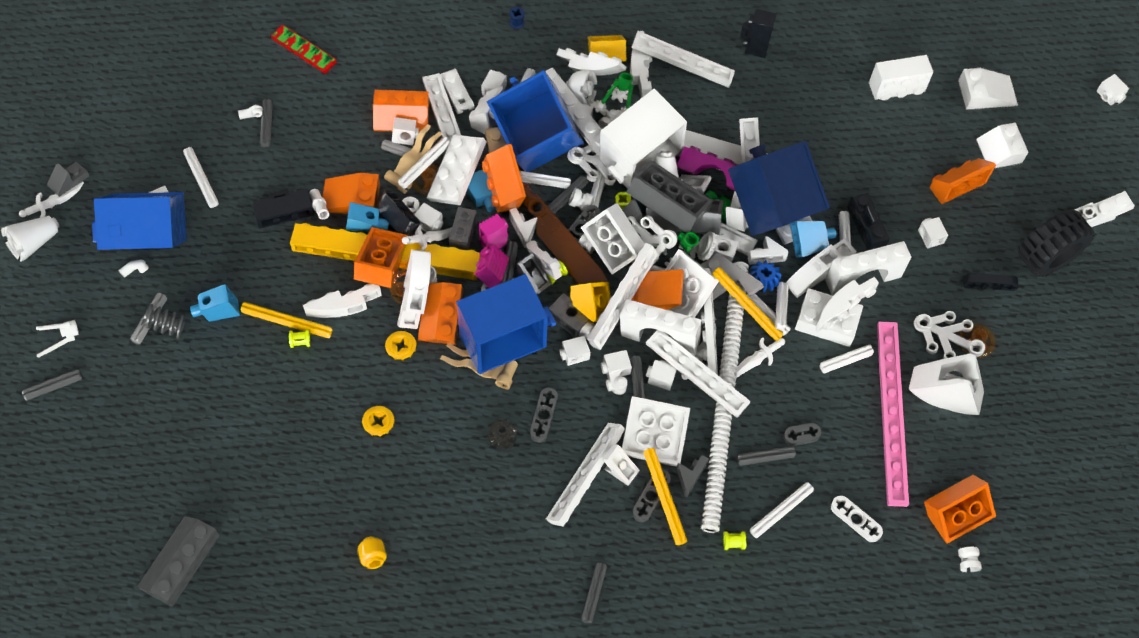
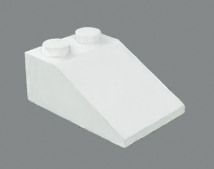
M983 68L963 70L958 81L966 109L1018 105L1009 75Z

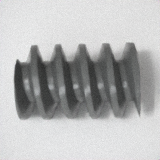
M150 304L147 308L142 324L146 322V328H150L153 324L154 331L161 327L162 334L169 330V336H172L176 332V339L180 338L186 323L184 315L181 314L177 319L176 312H173L171 316H168V309L161 313V307L159 306L154 311L153 304Z

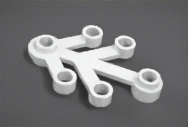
M590 145L584 148L573 147L569 150L567 154L569 161L579 164L587 173L589 181L594 182L599 176L598 171L592 169L588 164L592 163L605 177L604 182L607 185L615 183L616 178L600 160V155H587L590 152L595 153Z
M647 215L642 218L641 225L635 217H627L628 220L632 221V226L636 232L641 235L640 238L644 244L652 245V243H659L655 249L658 256L653 264L659 260V256L665 248H672L676 245V233L672 230H663L654 222L651 216ZM650 227L657 235H651L645 228Z
M947 311L945 314L934 317L921 314L915 318L914 327L923 333L928 353L935 354L938 351V344L934 342L931 332L937 334L944 350V359L947 358L946 355L948 354L953 357L956 356V353L952 351L949 341L968 349L969 353L976 357L984 353L985 344L981 340L970 342L954 334L959 331H972L973 322L966 319L962 323L941 328L935 324L942 322L947 324L954 323L956 318L954 312ZM950 315L953 319L949 320L946 316ZM925 322L927 325L922 326L920 323ZM964 324H969L970 328L964 327ZM929 346H934L936 349L930 350ZM973 348H978L980 351L975 352Z

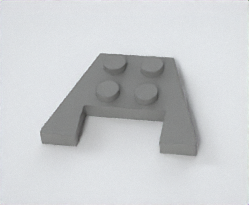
M719 253L701 264L704 269L709 268L711 273L716 268L721 267L736 284L740 282L749 296H752L764 287L759 280ZM718 282L713 290V300L727 291L720 282ZM704 305L697 313L698 319H701V312H704ZM701 319V326L705 328V323L702 324Z

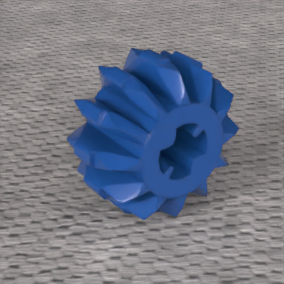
M767 260L763 264L758 261L756 266L753 265L751 267V272L749 273L763 284V293L766 292L767 288L769 291H772L774 287L779 285V280L781 279L779 267H774V262L768 264Z

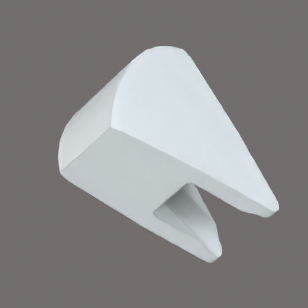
M973 354L950 357L915 366L909 385V390L914 395L930 405L968 415H979L984 389L977 358ZM958 371L963 377L950 374L949 372Z

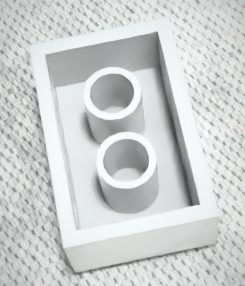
M927 55L876 63L869 81L874 99L887 100L895 96L901 98L908 94H922L928 86L933 70Z
M618 203L607 208L581 227L611 274H614L635 260L639 251L645 245Z
M808 288L795 330L850 347L855 337L863 305L857 304L853 306L847 319L844 321L838 320L828 330L822 329L817 332L815 328L819 318L833 296Z

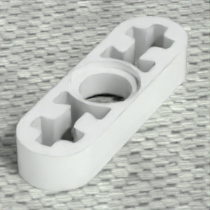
M844 496L834 498L831 503V510L834 514L867 541L876 542L880 539L883 529L876 521ZM841 502H843V503H844V506H843L844 508H841V509L839 510V509L837 508V506H838L837 503L840 504ZM851 508L852 511L846 516V512ZM854 514L859 515L862 523H853L851 516ZM867 521V526L864 529H861V527H863V525ZM876 529V535H869L870 530Z

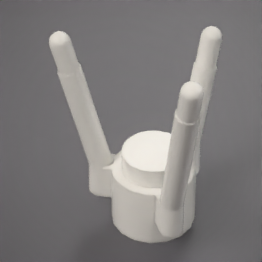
M72 320L61 324L37 326L36 330L60 328L62 337H67L38 353L37 357H41L67 342L74 341V336L79 335L76 321Z

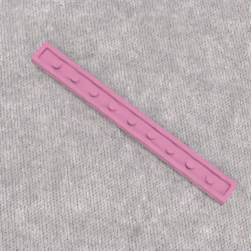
M878 322L877 337L887 506L908 507L909 493L898 323Z

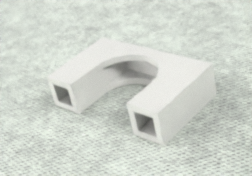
M902 241L834 259L825 281L831 295L834 296L846 284L873 270H879L884 282L902 277L911 259V255L905 242Z
M625 300L620 314L621 336L639 342L644 328L658 329L672 336L679 345L695 357L700 343L701 319L632 300Z

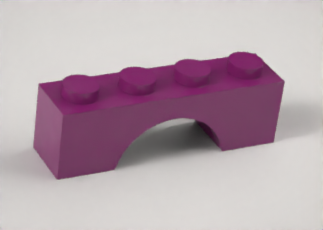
M684 146L677 163L679 170L691 175H698L701 171L708 168L720 169L726 176V185L729 189L735 190L728 172L729 168L737 166L734 165V161L724 158V160L718 159L717 155L711 152L704 154L700 152L701 149L695 146H690V148Z

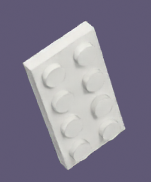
M462 135L452 136L427 198L430 201L461 205L486 145L484 138Z

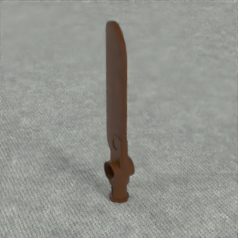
M527 182L523 183L525 193L528 194V197L526 196L524 199V205L535 218H538V236L556 258L565 265L567 271L579 285L608 282L604 272L539 195L533 193ZM537 205H542L540 211H534Z

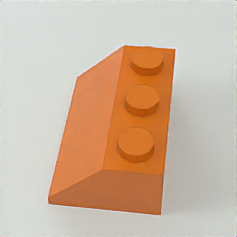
M375 90L373 130L393 132L394 119L397 117L416 120V128H419L420 132L426 127L429 120V91Z
M508 144L487 154L482 162V169L488 177L487 187L493 195L491 197L492 205L496 207L497 213L509 211L513 208L519 209L526 197L512 144Z
M980 158L973 161L969 160L961 167H954L944 175L939 174L932 179L930 189L939 202L944 204L986 184L996 164Z
M429 283L424 314H421L418 341L456 345L459 327L456 301L461 300L463 297L464 289L462 284Z
M975 475L969 476L924 501L929 519L947 544L996 517L989 485Z

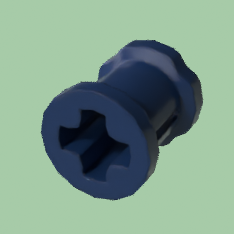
M514 7L509 11V16L511 17L509 24L514 29L522 28L525 23L523 19L525 12L521 7Z

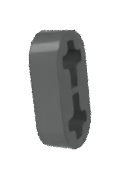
M814 423L787 428L783 438L785 443L790 446L813 443L819 439L821 429ZM809 429H811L813 432L816 431L814 437H812L811 434L805 433H808ZM790 432H792L793 435H800L797 436L795 440H793L791 437H788L790 435Z

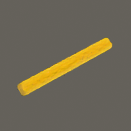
M721 267L716 268L712 272V275L719 280L721 285L775 341H778L783 336L781 330L775 328V324Z
M243 302L240 309L244 314L302 331L309 329L310 333L325 338H330L333 331L329 326L247 302Z
M654 448L646 449L644 456L676 545L685 544L687 538Z

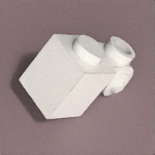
M627 350L606 354L601 363L602 373L607 374L608 380H606L607 390L613 391L618 395L624 394L627 389V379L623 376L631 374L632 366Z

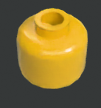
M367 537L358 546L360 562L369 569L379 568L387 558L384 543L379 538Z

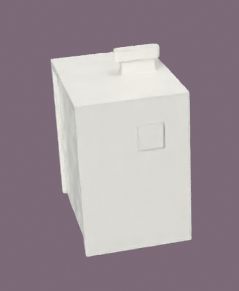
M653 89L600 131V160L606 165L608 171L620 184L623 183L628 189L633 177L649 161L652 160L654 162L656 154L661 150H670L675 156L683 151L687 121Z

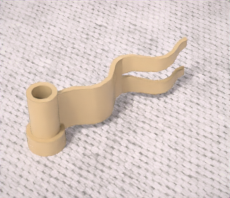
M428 124L417 135L413 148L401 157L394 172L388 170L384 176L385 180L398 187V190L404 194L407 190L399 186V179L431 149L433 143L442 135L439 131L428 139L420 153L423 137L431 127Z
M447 343L446 346L462 357H470L467 350H461ZM443 355L440 358L455 367L465 366L478 374L471 359L458 361ZM511 361L478 375L496 379L495 384L508 390L513 382L512 377L518 363Z

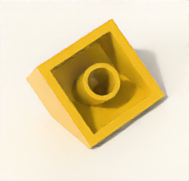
M622 35L588 36L589 54L590 52L597 54L599 51L608 55V58L612 59L614 56L622 61H626V40Z
M609 282L571 286L570 297L573 301V306L592 322H598L601 313L604 312L611 298Z

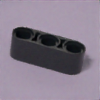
M386 189L375 204V207L379 209V212L398 233L412 236L420 225V220L390 190Z

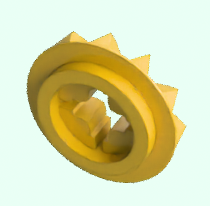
M397 331L387 338L385 348L389 356L395 360L401 359L404 361L405 358H411L412 354L416 352V340L412 334L406 331ZM404 340V346L407 348H401V350L398 351L397 344L400 345L401 342H403Z
M374 406L364 413L362 424L365 431L372 436L378 435L381 437L383 434H388L391 428H393L394 416L388 408ZM374 416L378 419L384 418L382 420L383 426L379 424L373 425L375 423Z

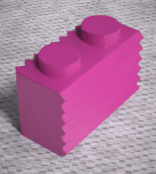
M498 214L479 223V240L483 248L495 244L500 249L507 245L508 224Z
M494 244L490 247H485L480 252L481 257L476 264L477 268L474 273L488 288L502 282L509 261V257Z

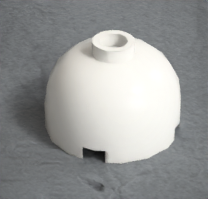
M579 70L571 75L566 85L581 104L590 106V100H594L597 92L594 90V85H597V78L594 71Z

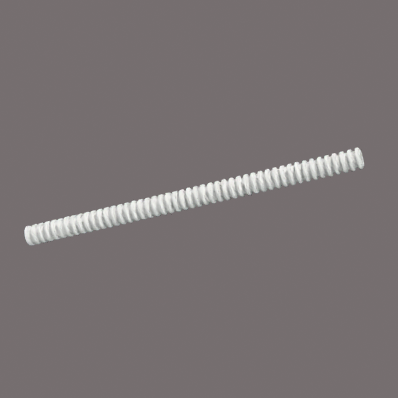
M744 262L733 263L748 273V264ZM740 282L737 283V285H738V286L743 290V292L746 294V291H745V289L743 288V286L740 284ZM729 293L719 377L734 388L736 385V370L738 368L744 308ZM718 402L716 403V414L714 415L713 442H711L710 465L708 466L709 471L707 474L709 477H707L706 500L704 501L705 507L703 508L704 518L702 519L703 525L701 526L702 530L709 533H716L720 529L719 519L721 518V501L723 500V484L725 483L724 478L726 475L724 472H726L725 466L727 465V449L729 448V432L732 420V413Z

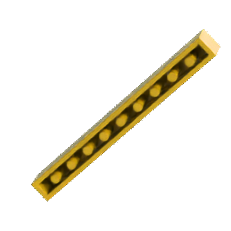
M295 223L290 245L292 251L355 261L367 234L363 232H348L345 229H330L326 226H311L307 223ZM418 242L406 244L399 268L407 269L411 250L421 251V245ZM427 244L424 251L431 253V266L436 270V274L477 281V276L474 273L477 268L476 264L481 257L479 252L475 250H460L456 247H442L437 244Z

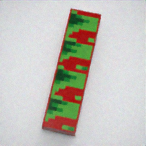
M283 24L271 35L274 41L325 74L337 63L334 57Z

